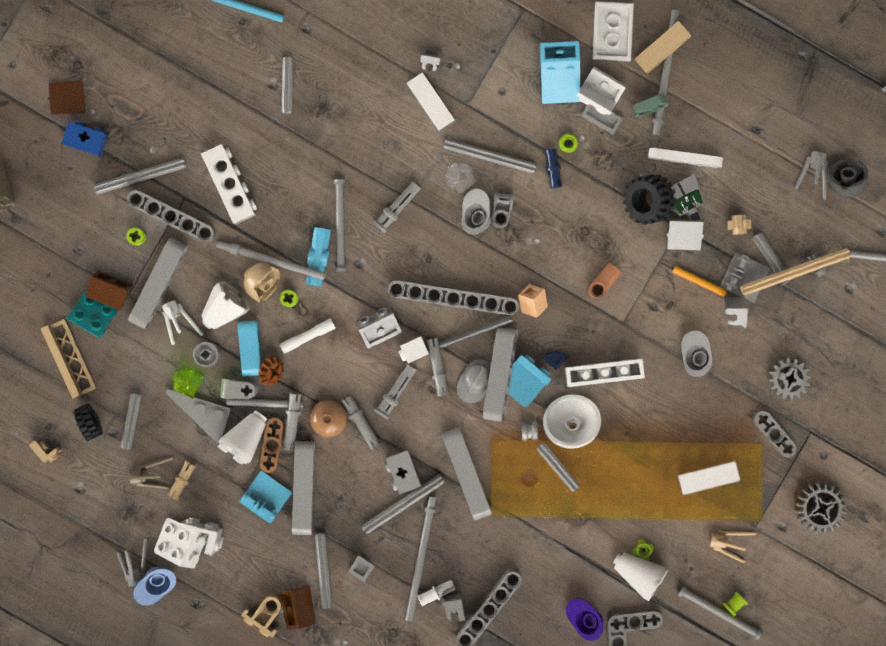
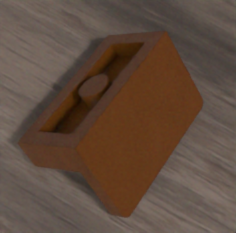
M97 271L91 277L86 297L121 310L126 296L132 290L133 284Z
M309 586L280 591L286 629H300L316 623Z

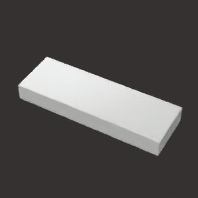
M423 72L407 82L408 87L438 131L455 121Z
M735 461L678 475L683 495L740 481Z

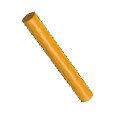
M675 266L672 273L725 297L728 291L678 266Z

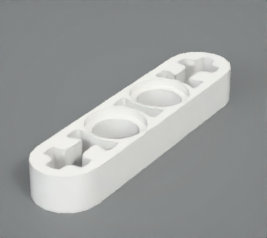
M649 148L648 158L654 160L722 168L723 158L717 156Z

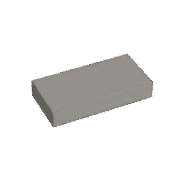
M587 104L581 114L583 118L614 135L623 120V117L614 112H611L610 115L601 114L591 104Z

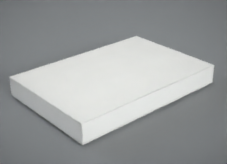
M595 1L592 60L631 61L634 3Z

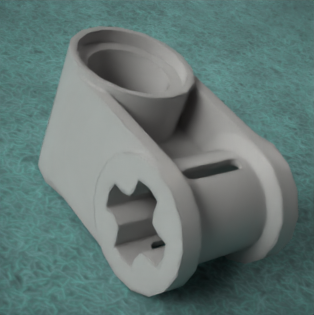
M495 190L492 223L496 228H504L508 225L514 193L504 194ZM498 214H502L505 216L506 222L499 224L496 222L495 217Z
M221 378L220 398L250 399L258 393V386L252 381ZM249 385V389H252V392L247 395V391H244V388Z

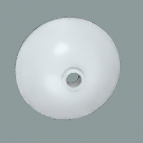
M565 395L554 400L546 409L543 417L544 430L549 439L561 447H582L590 443L597 436L601 427V415L597 406L590 399L580 395ZM572 425H575V426H576V428H574V429H571L570 427H571Z

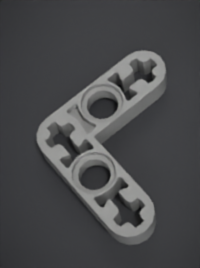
M647 610L609 616L607 619L609 646H613L612 643L616 637L623 639L622 646H627L626 632L659 628L663 623L662 615L656 610ZM653 614L659 618V620H656V624H653L652 621H645L647 625H644L642 615H645L646 619L652 618ZM623 617H626L628 627L624 628V624H618V628H615L611 623L614 622L615 618L622 622L624 621ZM631 617H639L640 624L638 626L630 625Z

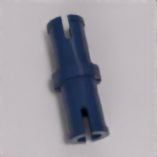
M557 148L545 150L546 172L549 175L550 188L562 187L560 177L561 165L558 162Z

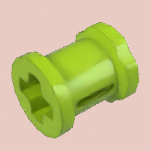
M131 228L127 232L126 238L130 244L140 246L145 243L147 236L144 230ZM138 233L141 236L140 240L136 239L135 241V238H132L133 234Z
M285 290L281 293L280 302L283 306L293 307L298 302V295L295 291ZM286 294L294 296L292 303L285 302Z
M737 591L734 593V597L727 603H723L734 617L742 606L748 605Z

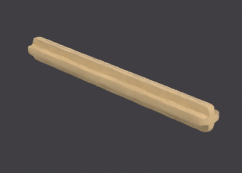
M844 248L741 285L740 289L743 295H748L850 258L851 254L848 248Z

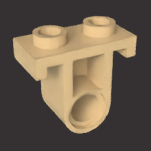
M276 594L268 595L254 614L249 612L251 608L247 606L241 615L244 617V622L250 626H257L261 634L273 638L279 628L275 626L272 629L269 625L282 607L281 597ZM270 600L275 601L277 608L270 609L267 602Z

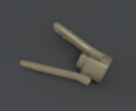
M170 456L145 465L136 466L135 469L129 471L130 484L137 485V487L171 490V486L146 483L147 479L160 478L161 475H147V471H143V469L173 460L174 457Z

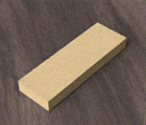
M677 21L634 60L649 74L687 41L691 35Z

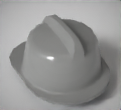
M480 189L469 191L464 197L462 205V227L468 234L476 235L487 229L492 221L490 199L487 193Z
M700 331L688 332L681 342L684 368L693 377H701L709 372L713 363L711 345L704 333Z
M479 359L467 365L456 386L457 394L464 402L476 403L486 395L490 363Z

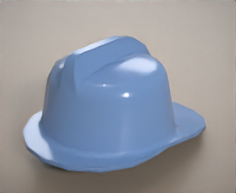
M157 566L150 568L144 578L135 586L133 591L134 599L141 605L156 603L175 587L176 576L165 567Z

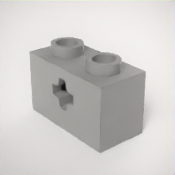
M408 449L386 457L387 462H384L387 472L392 473L393 480H391L394 491L398 490L399 494L421 487ZM400 467L403 470H407L403 478L402 475H397Z

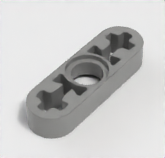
M766 411L756 412L753 417L754 424L778 453L786 458L794 456L797 451L795 443L774 418ZM759 415H766L767 418L765 419V421L769 425L771 423H773L774 425L767 428V426L764 423L759 424ZM772 429H778L780 432V436L776 440L770 437ZM783 440V442H784L786 445H788V446L791 445V446H792V447H790V451H791V452H790V453H788V452H784V453H783V450H784L785 448H784L783 445L780 444L779 442H781V441Z

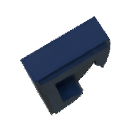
M552 351L542 356V358L557 370L569 356L562 352Z

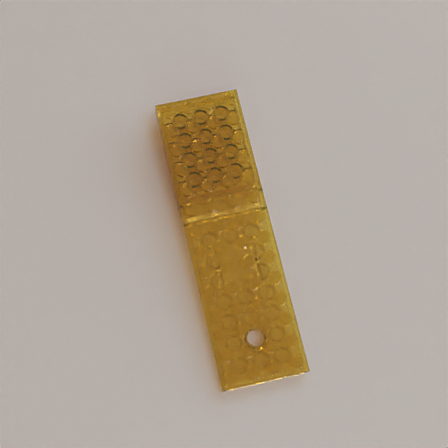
M492 439L491 517L762 521L763 443L591 441L582 447L564 448L551 440ZM545 443L580 484L578 489L575 491L569 489L537 451L539 445ZM733 461L736 462L740 481L683 495L678 475ZM527 471H532L537 475V482L532 486L524 484L522 480L523 474Z

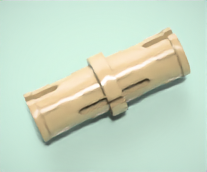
M188 461L184 462L179 475H176L174 478L175 482L167 494L168 496H173V499L179 500L185 485L188 486L189 484L188 480L196 465Z

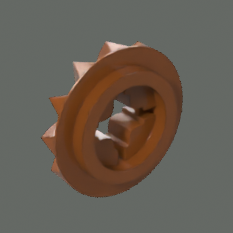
M269 356L262 362L259 368V379L262 384L272 386V384H277L278 379H282L281 373L284 372V363L281 361V358Z

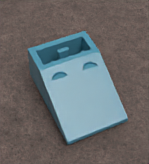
M579 41L540 43L542 104L580 102L577 96L580 90Z

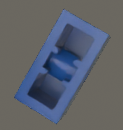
M75 120L74 123L68 121L61 144L102 157L109 136L104 133V129L96 126L90 129L85 127L86 123ZM83 135H84V136L87 135V136H89L90 138H89V140H84V139H82V136H83Z

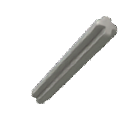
M321 532L315 534L321 607L328 609L332 607L326 536L325 533Z

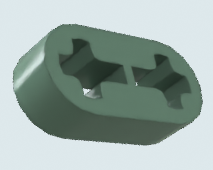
M660 94L635 104L632 109L635 117L639 118L667 107L669 103L666 95Z

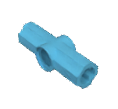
M314 228L312 246L309 249L307 260L308 268L321 272L325 271L329 258L328 246L331 230ZM307 275L306 284L322 287L323 280Z

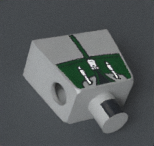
M693 174L671 187L672 190L675 189L676 193L674 194L676 202L673 203L675 205L673 211L678 217L686 213L689 220H699L701 216L697 207L704 204L696 176Z

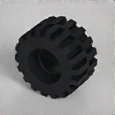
M649 174L637 177L629 182L630 185H626V192L623 193V197H625L623 205H626L625 211L630 213L629 217L631 219L635 218L634 222L643 225L663 221L672 214L671 210L675 209L673 203L676 202V198H674L676 193L675 189H671L673 186L671 182L667 183V178H661L659 174ZM647 190L653 196L654 203L652 208L646 202L645 195Z

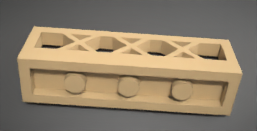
M66 319L40 328L72 399L97 389ZM63 324L66 332L64 337L60 338L56 336L53 329ZM65 342L72 344L74 348L71 356L63 351ZM73 360L79 361L82 366L79 373L72 371L70 367ZM80 378L88 379L91 387L81 391L79 386Z

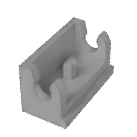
M723 297L725 313L737 316L736 320H727L728 324L747 327L748 308L745 298Z
M461 594L442 597V605L445 606L447 619L451 621V611L452 613L457 611L459 621H464L465 614Z

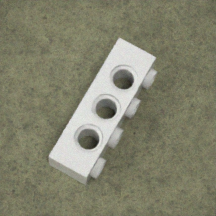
M221 144L201 153L233 224L236 225L255 216L257 207L253 199L249 200L246 194L249 190L245 182L241 183L238 177L241 175L236 164L233 165L230 160L233 156L229 147L225 148ZM222 161L227 163L225 171L218 170V164ZM228 179L235 180V186L232 189H227L226 187ZM235 197H243V204L241 206L234 205Z
M641 358L564 367L567 387L645 378L643 359Z

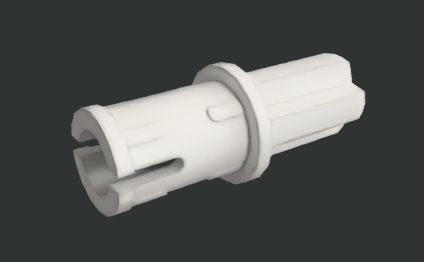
M449 580L437 587L432 586V589L417 596L421 605L424 606L436 599L440 600V597L455 591L456 588L452 580Z

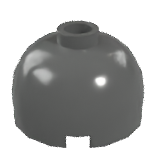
M849 159L837 161L832 165L829 173L832 189L844 197L859 195L868 184V168L860 160H856V162L849 161Z

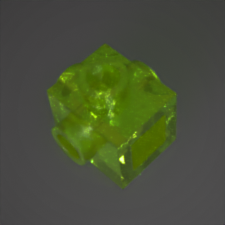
M183 365L180 371L176 370L172 381H174L172 389L193 399L201 387L205 374Z

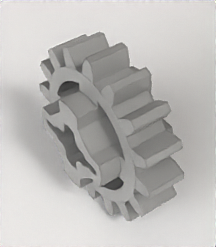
M786 358L785 363L779 360V366H772L775 371L769 372L772 378L768 379V382H773L770 389H776L775 395L777 396L781 393L782 399H785L787 395L789 400H793V395L800 398V392L806 393L804 387L810 386L806 382L808 379H811V376H806L809 369H803L804 363L797 364V359H794L792 363L790 358ZM789 366V367L787 368V371H785V372H783V373L780 372L781 369H783L784 367ZM798 370L801 374L802 379H800L797 375ZM791 375L793 381L788 383V380H786V376ZM777 379H779L782 384L781 388L778 385ZM799 386L796 390L790 392L792 387Z

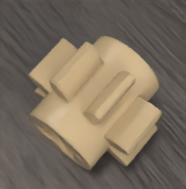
M732 215V220L727 221L728 230H733V235L747 234V229L752 228L751 219L746 220V215Z

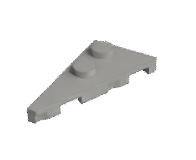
M167 388L166 394L215 442L220 444L218 441L224 435L232 408Z

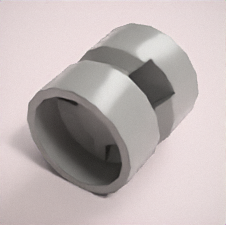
M203 342L195 347L193 357L195 362L202 367L214 366L221 359V350L213 342Z

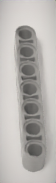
M393 281L388 286V293L392 297L503 315H514L519 310L518 301L508 297L404 281ZM394 284H399L402 287V292L398 295H394L391 292V287ZM413 287H419L421 290V295L417 298L410 295V290ZM431 290L439 291L440 298L433 301L429 298ZM450 293L458 294L459 301L452 304L448 301ZM471 295L476 296L478 299V303L474 307L467 304V298ZM493 298L496 300L497 306L495 309L487 308L486 301ZM508 301H512L516 305L513 312H507L505 309V304Z

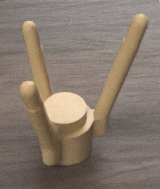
M718 529V532L712 533L710 547H714L713 550L744 563V559L723 548L728 546L745 551L746 547L727 542L728 537H725V535L749 536L756 535L757 533Z

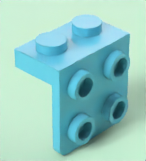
M527 354L525 357L520 355L513 363L509 395L524 407H527L542 388L551 381L548 377L550 373L543 367L538 369L534 366L535 361Z

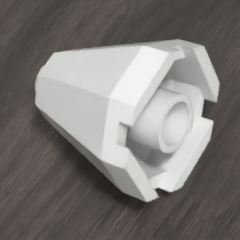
M225 281L218 282L213 287L201 315L203 324L209 329H217L246 314L250 309L247 300L243 296L239 298L237 295L239 291Z

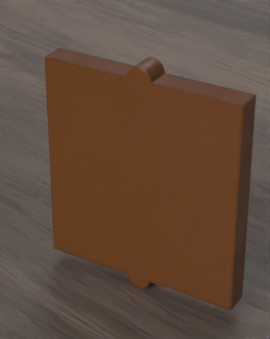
M83 81L49 83L50 97H48V100L50 101L51 115L85 113L84 99L86 96L83 92Z

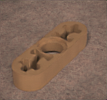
M278 417L269 419L266 424L260 467L266 473L273 472L278 466L284 423ZM274 421H277V424L280 425V428L276 429L275 435L279 434V438L275 436L268 437V433H273V428L270 427V424H273ZM273 439L277 442L275 450L267 448L268 440ZM265 452L269 454L276 453V457L272 456L271 458L274 466H271L270 469H267V465H264V462L268 461L269 455H265Z

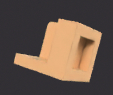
M529 284L518 294L521 312L537 318L548 307L544 288Z

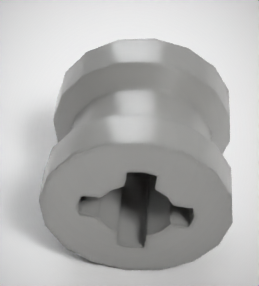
M537 421L531 424L521 422L522 441H527V439L538 440Z

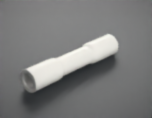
M330 318L279 345L285 354L336 327Z

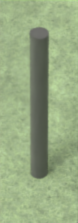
M506 316L439 341V346L442 349L512 323L511 316Z

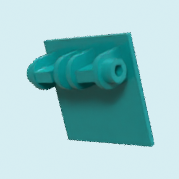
M86 289L66 319L100 338V336L103 337L106 332L105 329L119 310L87 298L86 293L88 289Z

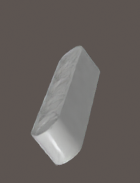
M134 190L127 196V202L133 208L198 240L211 242L215 238L216 232L210 225L143 192ZM139 194L142 200L139 204L135 205L133 197ZM153 203L159 205L156 213L150 211V206ZM174 211L176 219L169 222L167 215L169 212ZM187 220H192L193 227L190 230H186L184 227V223ZM208 228L211 234L208 238L204 239L201 232L203 229Z
M171 237L168 239L128 318L129 322L145 330L147 329L187 251V245Z
M497 328L483 419L504 421L518 339L517 329Z
M457 427L441 433L474 521L492 515L460 428Z
M295 441L292 535H312L315 441Z
M510 569L505 572L457 634L458 646H473L518 589L522 579L517 570ZM511 574L517 575V582L509 583L507 581L508 576ZM500 589L505 590V597H496V591ZM488 604L493 605L494 611L486 613L483 610L484 607ZM476 619L480 620L482 626L474 628L472 622ZM468 635L471 639L468 643H462L460 637Z

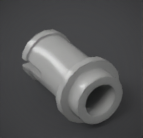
M819 252L807 257L809 261L819 258ZM828 266L815 270L814 275L817 274L820 277L828 273Z

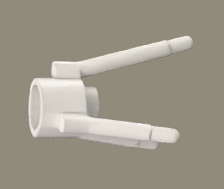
M173 300L162 306L164 311L162 314L165 318L172 345L175 344L170 320L172 319L177 332L181 333L176 317L180 316L179 312L203 336V332L183 309L181 303L177 305L176 301Z

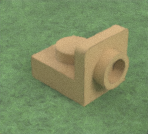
M39 439L29 445L43 463L55 461L60 456L58 453L62 450L60 447H57L52 452H49L50 448L47 443Z

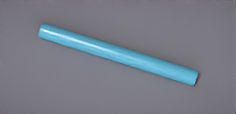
M212 0L283 23L285 15L241 1Z

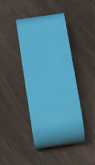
M240 321L237 325L243 377L259 376L262 357L258 321Z

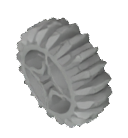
M815 482V488L809 484V491L801 490L805 494L804 496L797 495L801 502H795V505L800 507V509L795 510V513L801 514L797 517V520H804L801 525L803 527L808 525L807 530L811 532L814 529L816 534H819L820 530H822V533L827 534V527L833 532V525L840 527L837 521L845 520L841 514H847V511L842 509V507L847 506V503L841 502L845 496L839 495L841 491L839 489L834 490V485L832 484L827 488L826 482H823L821 486L819 482ZM817 493H828L833 499L822 501ZM811 498L813 505L807 511V503ZM819 503L821 505H824V507L822 508V512L819 510L817 511V509L820 508ZM834 504H835L834 514H833V516L830 518L829 510H830L832 507H834ZM820 515L824 522L814 523L809 517Z

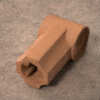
M608 263L589 285L588 295L593 299L602 298L621 275L619 269ZM594 285L601 287L602 292L600 295L593 293L592 288Z

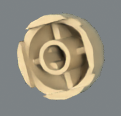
M258 263L248 268L244 273V289L246 293L257 302H260V299L263 301L267 300L277 287L274 283L276 278L280 280V271L268 263Z

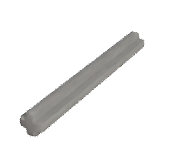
M448 138L444 142L443 147L447 150L528 173H534L536 169V164L533 162Z
M180 158L94 184V191L96 194H102L186 168V162L184 158Z
M440 474L364 523L362 525L363 531L369 534L444 484L442 476Z

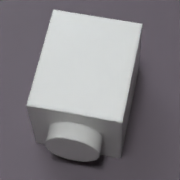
M422 337L401 345V350L398 351L402 361L407 360V363L429 354Z

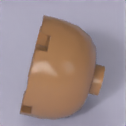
M326 399L318 402L313 407L309 420L312 429L317 434L330 438L337 436L344 430L347 425L348 415L341 403L336 400Z

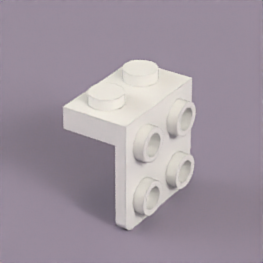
M593 67L577 96L583 103L596 107V110L601 114L610 115L627 86L598 68Z
M189 517V519H185L180 523L182 528L209 534L205 554L213 555L221 549L224 538L221 537L223 528H220L219 524L208 522L207 524L200 523V519Z
M167 518L154 552L180 567L195 568L208 534L180 527V522Z

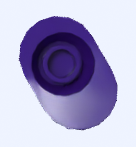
M579 598L571 600L566 606V615L582 638L588 641L597 640L603 633L602 614L586 600Z

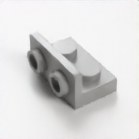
M391 307L381 308L375 314L364 316L356 322L357 328L368 349L402 333Z

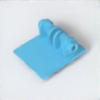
M260 471L239 502L271 524L292 492L263 471Z

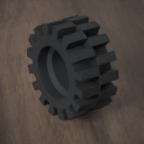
M87 403L73 410L74 418L77 421L76 424L79 426V430L82 432L85 440L89 441L103 435L101 423L90 404Z

